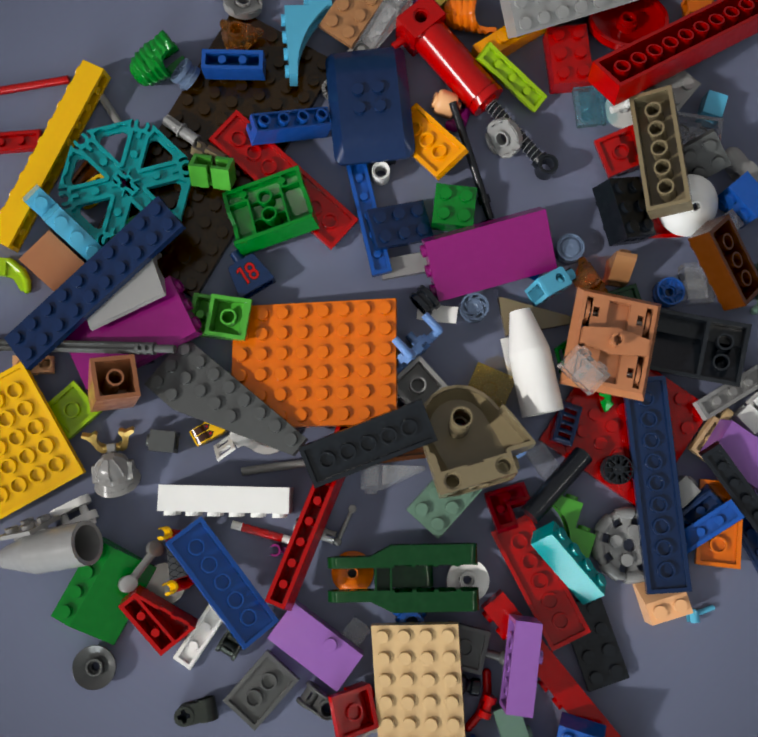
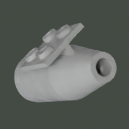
M49 514L37 517L36 520L30 517L20 521L21 525L19 526L14 525L4 530L5 533L0 535V541L14 538V542L0 550V567L32 574H43L93 565L99 560L103 551L102 534L99 528L91 521H80L48 528V525L61 519L60 515L50 517Z

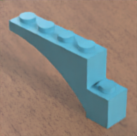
M303 0V5H284V14H281V27H285V31H282V43L287 45V48H283L284 61H288V65H285V78H289L290 86H298V69L303 50L309 38L319 27L320 22L332 6V0Z
M38 184L22 198L48 226L87 261L103 247Z

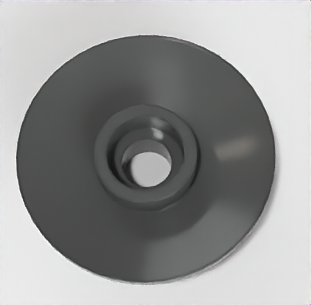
M91 645L82 649L76 655L72 664V673L75 681L87 690H98L105 687L111 682L116 672V661L110 650L100 645ZM94 662L99 663L100 668L98 670L94 668Z

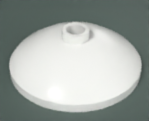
M688 174L693 204L696 203V209L659 218L662 225L675 235L691 236L707 221L714 219L718 210L716 189L709 180L700 175Z

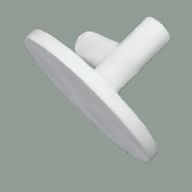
M608 99L606 100L604 115L611 125L623 129L633 124L629 99L615 106Z

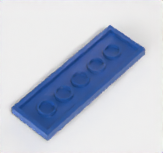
M202 516L165 542L167 548L243 650L279 622V619Z

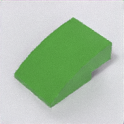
M194 293L192 300L194 308L192 312L201 321L203 333L198 337L246 341L253 300L219 294Z

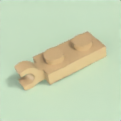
M726 408L716 414V416L708 419L687 449L704 461L699 452L720 419L730 420L734 412Z

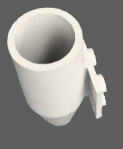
M522 308L510 312L509 337L500 339L508 378L514 380L521 417L526 418L563 410L564 406L551 349L531 309Z

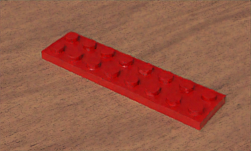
M237 109L209 138V141L221 152L225 153L227 157L234 158L235 165L253 181L298 165L274 143L252 146L246 131L247 123H250V121ZM300 167L320 228L311 231V233L332 250L359 219Z

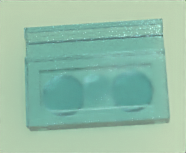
M593 86L573 87L572 97L577 128L597 127V125L605 126L607 124L604 96Z

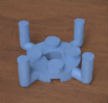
M428 312L421 318L431 327L432 331L427 336L424 333L418 337L411 331L406 338L413 345L412 348H409L399 336L392 340V343L401 352L396 357L398 360L397 375L409 365L408 363L411 360H415L419 355L421 356L431 346L430 344L443 333V328Z

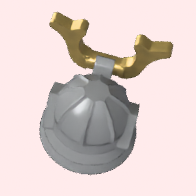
M134 426L127 429L119 428L118 434L122 438V441L119 443H101L97 438V431L92 433L83 432L81 435V439L90 442L98 452H107V454L102 455L96 464L91 466L92 483L95 484V492L101 497L116 498L123 496L135 489L140 482L141 474L136 468L134 459H128L125 454L119 453V451L127 449L129 436L135 430Z

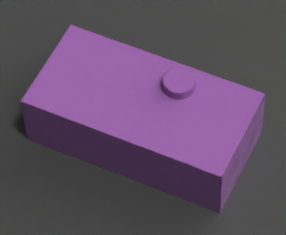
M720 419L701 451L718 441L755 493L758 494V437L732 420Z
M297 599L292 611H286L267 637V639L336 692H338L361 660L364 653L361 648Z
M509 614L499 701L506 715L533 718L538 668L539 664L543 662V650H540L543 623L535 617Z

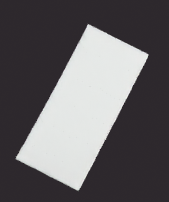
M441 305L437 310L434 309L431 316L437 322L456 324L458 307ZM419 309L417 310L416 319L423 320L421 317L424 314Z

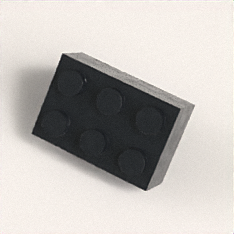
M639 177L609 178L592 188L609 246L635 244L656 235L653 221L646 210L644 193Z

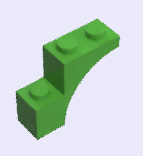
M566 493L565 497L561 496L552 507L559 514L567 536L573 543L575 542L579 546L582 554L589 558L596 535L590 533L591 528L578 525V528H576L583 503L577 501L578 497Z

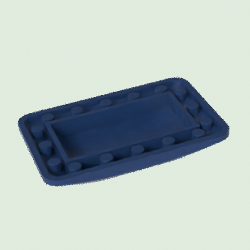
M384 47L330 54L326 58L325 66L335 161L341 166L411 158L415 153V139L404 51L401 48Z

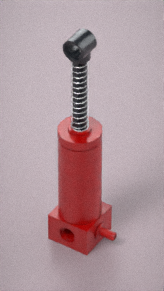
M418 0L397 17L396 40L391 43V47L397 49L403 45L412 57L419 53L452 92L458 95L460 101L474 116L488 111L492 118L506 117L511 119L508 112L506 113L501 108V105L497 103L503 88L475 60L476 58L447 27L445 24L446 13L434 0ZM521 128L523 137L521 149L523 153H526V157L533 161L531 165L535 168V175L541 180L552 178L559 165L557 158L554 155L541 152L540 148L534 145L533 140H530L526 136V132H523ZM542 165H548L551 170H545Z

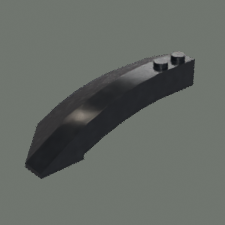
M661 308L650 370L740 387L752 324Z

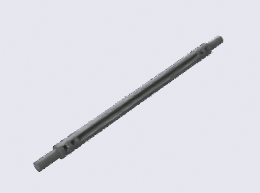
M0 338V351H13L6 340ZM64 340L52 352L156 355L157 353H176L177 346L157 344L156 342Z

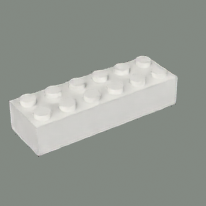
M158 484L157 511H164V515L170 516L182 515V512H185V516L203 515V512H207V516L212 517L224 516V513H229V517L245 516V513H251L250 517L255 518L266 517V514H272V518H285L287 514L293 513V487Z

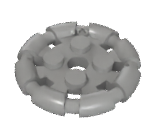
M628 506L613 509L614 512L606 513L602 516L594 528L596 537L592 547L593 558L599 563V569L614 581L621 580L624 584L644 582L643 570L639 571L637 568L638 565L642 564L638 522L637 525L631 524L632 518L637 519L635 507ZM618 519L620 525L614 527L613 522ZM604 533L609 535L608 543L602 542ZM627 539H631L634 544L630 551H626L623 546L624 541ZM609 553L612 559L607 561L604 555ZM620 564L626 566L625 573L619 570Z

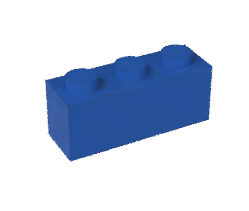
M202 49L201 70L205 79L266 81V58L263 50Z

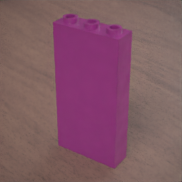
M542 207L421 239L420 252L423 258L426 257L427 265L424 266L427 278L430 277L432 285H429V289L439 302L546 273L557 268L547 212Z
M168 276L164 278L166 296L94 331L89 328L86 320L65 340L156 342L157 344L176 345L179 347V345L187 343L203 333L201 321L192 312L193 304L183 293L185 288L179 279ZM69 352L86 390H88L90 358L128 355ZM157 353L156 355L134 354L136 368L138 369L166 353Z

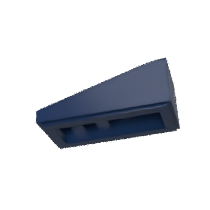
M562 400L564 409L558 411L549 440L572 447L583 407ZM565 408L576 411L575 415L564 412ZM563 416L571 418L573 422H568L562 418ZM564 424L571 428L570 430L561 428L560 425ZM562 432L568 434V437L565 438L559 436L558 433Z

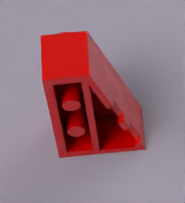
M141 585L122 598L118 606L160 656L193 631L198 621L194 616Z

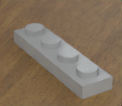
M758 364L742 373L740 387L723 384L692 403L703 421L710 419L758 389Z

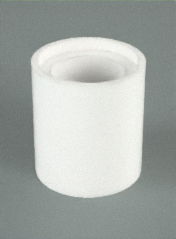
M376 162L372 167V180L376 185L382 186L387 184L390 179V167L386 162ZM384 171L386 175L380 177L376 175V172Z

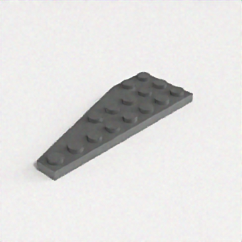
M192 341L179 345L177 352L170 353L145 382V385L173 410L292 456L299 452V446L304 445L308 441L304 435Z

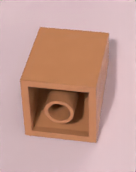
M51 229L18 259L53 291L59 288L85 263Z
M135 355L90 358L88 373L90 412L134 407L141 396Z

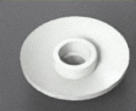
M478 562V565H460V567L452 565L447 574L448 587H478L479 599L488 590L489 574L480 562ZM465 576L471 577L470 583H464L463 579Z

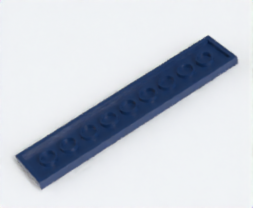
M157 196L4 337L26 369L32 370L186 229L162 198Z
M666 375L648 377L643 402L623 398L630 461L634 468L632 478L646 594L692 592Z

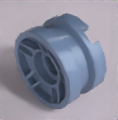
M184 58L173 71L170 80L174 84L178 83L183 91L188 90L198 78L201 69L197 65H192V61L188 58Z

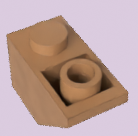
M626 249L616 251L606 261L603 285L620 288L626 286L629 283L638 254H632L630 250Z

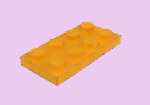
M415 103L411 107L415 139V153L413 157L439 181L468 153V150L419 104Z

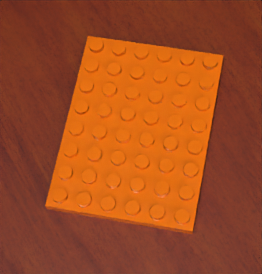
M397 299L252 305L246 341L233 340L231 375L294 428L353 426L398 408L397 347L392 343V340L397 337Z

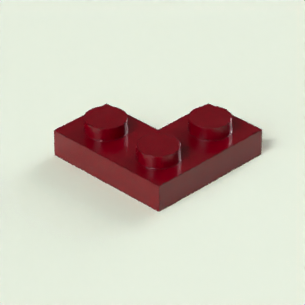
M524 481L484 493V499L498 534L518 528V522L512 509L523 506L530 498Z

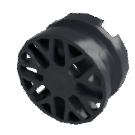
M624 455L607 456L600 464L601 477L610 484H624L633 476V464Z

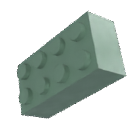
M432 479L406 510L439 539L483 489L460 496L439 499Z

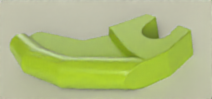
M0 258V276L13 279L20 291L30 293L32 281L27 270L12 258Z

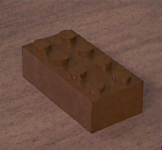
M727 214L707 221L688 238L690 247L696 254L699 264L703 268L708 282L712 286L723 310L727 311L747 306L758 294V272L730 215Z

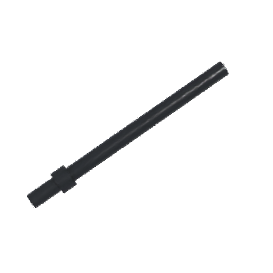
M457 101L451 102L449 105L460 140L468 150L466 158L479 195L477 198L479 205H482L486 220L492 219L494 215L490 206L491 199L489 194H486Z

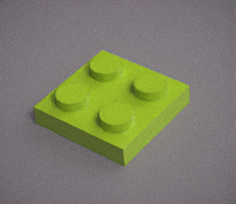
M74 380L48 402L64 433L70 440L103 412H90L88 394Z

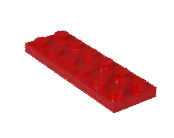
M525 514L516 519L518 528L499 534L497 530L490 533L533 616L543 623L542 633L553 652L591 631L568 587L532 547L531 540L536 527L533 521Z

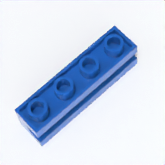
M325 106L253 113L250 115V123H247L246 131L251 145L255 146L326 138L331 130L332 123L328 107Z

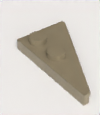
M498 297L497 299L505 337L509 336V313L522 308L531 309L541 330L570 325L572 316L504 297Z

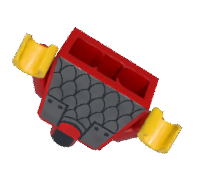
M168 526L159 527L158 530L164 531V536H159L157 539L170 540L182 530L171 529ZM166 546L169 581L163 583L162 586H169L170 592L165 593V596H169L175 592L189 589L194 583Z

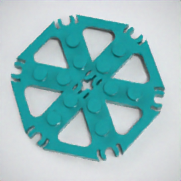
M133 119L86 130L87 134L91 135V138L82 133L81 135L85 139L83 144H79L76 140L73 141L78 150L70 145L58 187L59 196L61 198L68 197V201L61 203L63 208H67L64 210L99 244L101 240L103 246L112 236L127 225L126 221L129 219L132 205L141 212L156 198L149 191L150 189L174 183L181 186L177 206L172 211L182 222L191 189L189 170H183L185 166H188L189 160L154 125H152L151 129L148 122L143 129L139 128V120L136 119L134 122ZM125 133L128 137L121 162L119 163L100 145V141L104 137ZM156 141L160 143L172 155V161L143 168L151 142ZM82 159L88 161L104 177L77 185L72 183L76 164ZM119 177H121L125 181L131 180L129 183L134 191H132L130 188L126 186L123 187V183ZM110 200L102 228L97 229L93 227L81 215V209L84 206Z

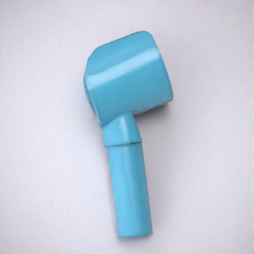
M712 604L702 609H692L693 613L686 615L687 622L700 623L699 615L715 610V606Z

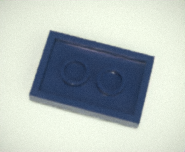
M423 200L367 209L365 212L376 251L421 243V239L433 236Z

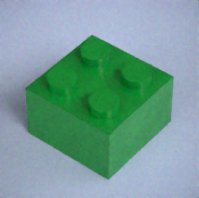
M436 183L431 229L449 232L473 225L477 188Z

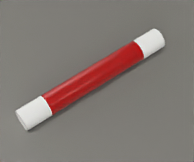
M234 520L231 524V529L286 544L289 543L291 538L289 535Z

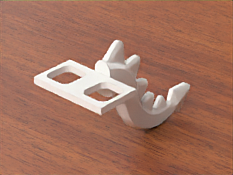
M232 432L213 446L218 462L236 450V447L240 448L242 446H246L263 455L279 452L277 449Z

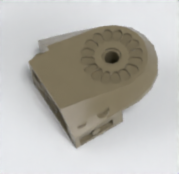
M452 385L443 387L433 393L424 403L438 441L423 446L439 499L460 496L513 480L518 473L517 469H520L516 455L532 449L536 445L535 440L504 404L499 407L484 392L472 386Z

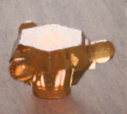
M225 19L220 21L225 49L248 50L256 42L257 37H261L264 34L262 28H254L252 24L235 20L231 22Z
M585 257L579 258V265L575 272L577 278L572 280L575 287L608 293L605 283L593 265Z

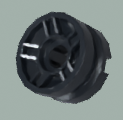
M420 285L416 293L413 292L409 295L412 303L422 314L428 312L431 315L434 309L437 310L441 306L434 294L424 285Z

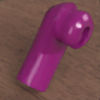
M462 108L460 113L466 127L471 112L467 108ZM454 119L446 121V130L451 132L458 131Z

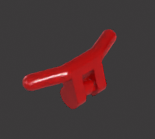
M485 668L482 672L483 692L476 712L465 723L466 732L472 731L482 718L485 720L491 719V709L496 704L497 698L491 694V671L488 668Z

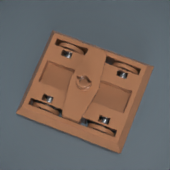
M577 287L559 384L643 402L662 304ZM588 320V326H583L581 328L582 324L585 325ZM578 345L580 346V350H583L582 358L581 352L577 351Z

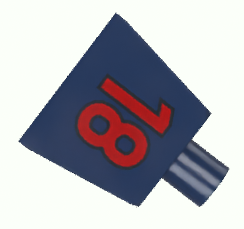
M237 249L230 254L234 264L229 266L228 270L240 298L249 299L276 282L273 275L253 253L245 257Z

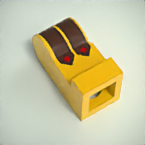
M203 422V424L195 427L189 433L197 447H200L229 431Z

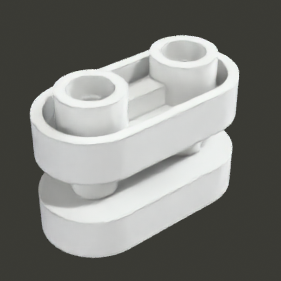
M89 494L79 496L49 512L50 516L60 515L61 525L80 521H91L96 524V519L99 518L96 509L89 511L87 507L92 502ZM79 510L81 515L70 520L68 515Z

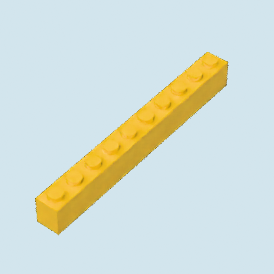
M82 60L80 66L77 67L71 83L66 87L62 100L58 102L55 113L49 119L43 135L38 139L34 152L29 156L27 165L20 173L15 187L10 191L6 204L0 210V245L17 253L19 252L38 216L22 198L36 184L48 195L50 194L65 166L70 145L73 148L75 147L73 141H78L111 79L103 68L85 60Z

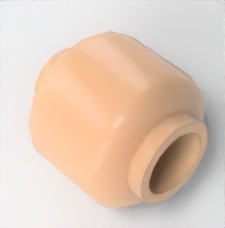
M446 89L435 92L431 102L433 113L447 119L452 118L453 115L449 103L457 101L460 110L462 103L459 102L458 95Z

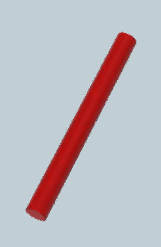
M66 75L0 86V95L69 84L70 78Z

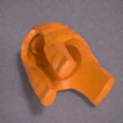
M477 0L446 1L443 11L446 13L445 24L453 30H464L465 32L478 34L484 33L486 35L498 30L496 27H486L478 24L475 16Z

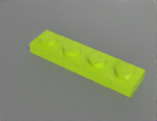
M488 42L475 60L531 112H536L547 98V95L491 42Z

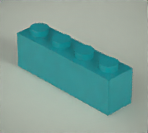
M552 521L533 531L532 547L583 605L605 596L607 583L604 575L599 573L594 568L591 560L582 554L579 546L571 541L564 528L559 527L555 521Z

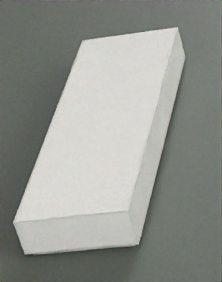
M210 604L198 619L196 628L188 634L173 659L189 670L193 668L223 623Z

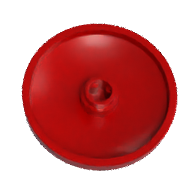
M638 0L588 15L587 23L591 34L600 43L617 50L668 25L669 16L665 7L658 0Z

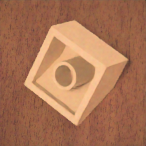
M645 582L632 584L644 622L652 626L693 613L687 592L646 594Z

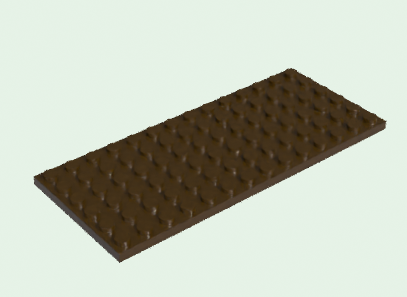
M229 15L209 49L263 50L266 58V81L205 79L201 70L194 84L188 90L182 91L168 115H171L181 123H186L188 128L201 136L200 141L205 143L206 146L211 145L216 148L209 141V138L236 109L249 120L250 115L253 113L312 108L322 92V84L327 79L325 66L327 56L305 46L299 62L298 86H290L289 78H285V65H288V61H284L283 48H287V45L282 43V32L256 18L241 20ZM162 124L158 130L183 152L190 162L193 156L190 153L192 145L183 138L176 137L173 131ZM156 141L151 142L143 168L172 161V155L160 143ZM292 141L274 144L285 153ZM235 165L237 179L232 189L253 182L247 174ZM185 166L183 170L188 171V166ZM128 182L126 185H128V187L132 189L130 183ZM174 183L150 189L149 191L155 197L159 196L168 207L173 210L177 206L181 186ZM191 186L182 219L186 229L160 252L162 257L157 259V265L163 277L171 276L177 280L179 279L185 288L183 293L192 298L194 293H201L235 236L222 193L228 190L213 189V186L209 188ZM132 205L129 218L140 213L134 205ZM105 216L102 219L99 226L97 227V229L102 228Z

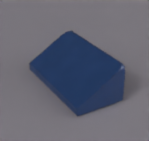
M709 484L701 488V492L682 508L683 522L687 527L724 504Z

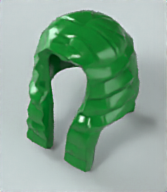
M162 30L153 40L144 43L143 47L139 48V52H135V56L131 57L130 72L142 86H154L155 84H160L161 81H165L167 78H171L173 71L185 57L181 56L165 68L163 61L177 53L179 48L170 39L168 34Z

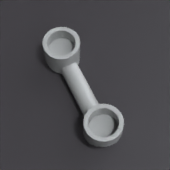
M152 540L147 543L145 548L147 554L131 575H125L119 579L118 588L121 592L130 593L137 588L138 578L155 557L163 554L164 546L162 542Z

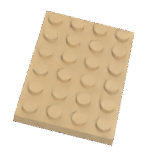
M459 622L372 623L375 700L379 728H377L378 737H466Z

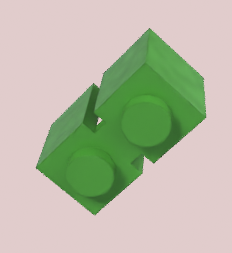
M194 153L188 164L191 186L201 188L213 186V189L231 191L237 179L234 158L216 156V166H214L212 155Z

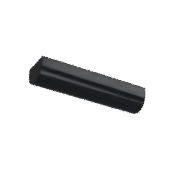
M575 447L520 510L537 524L592 462L590 455L583 449Z

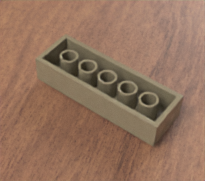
M672 85L630 97L629 102L644 198L650 219L694 210Z

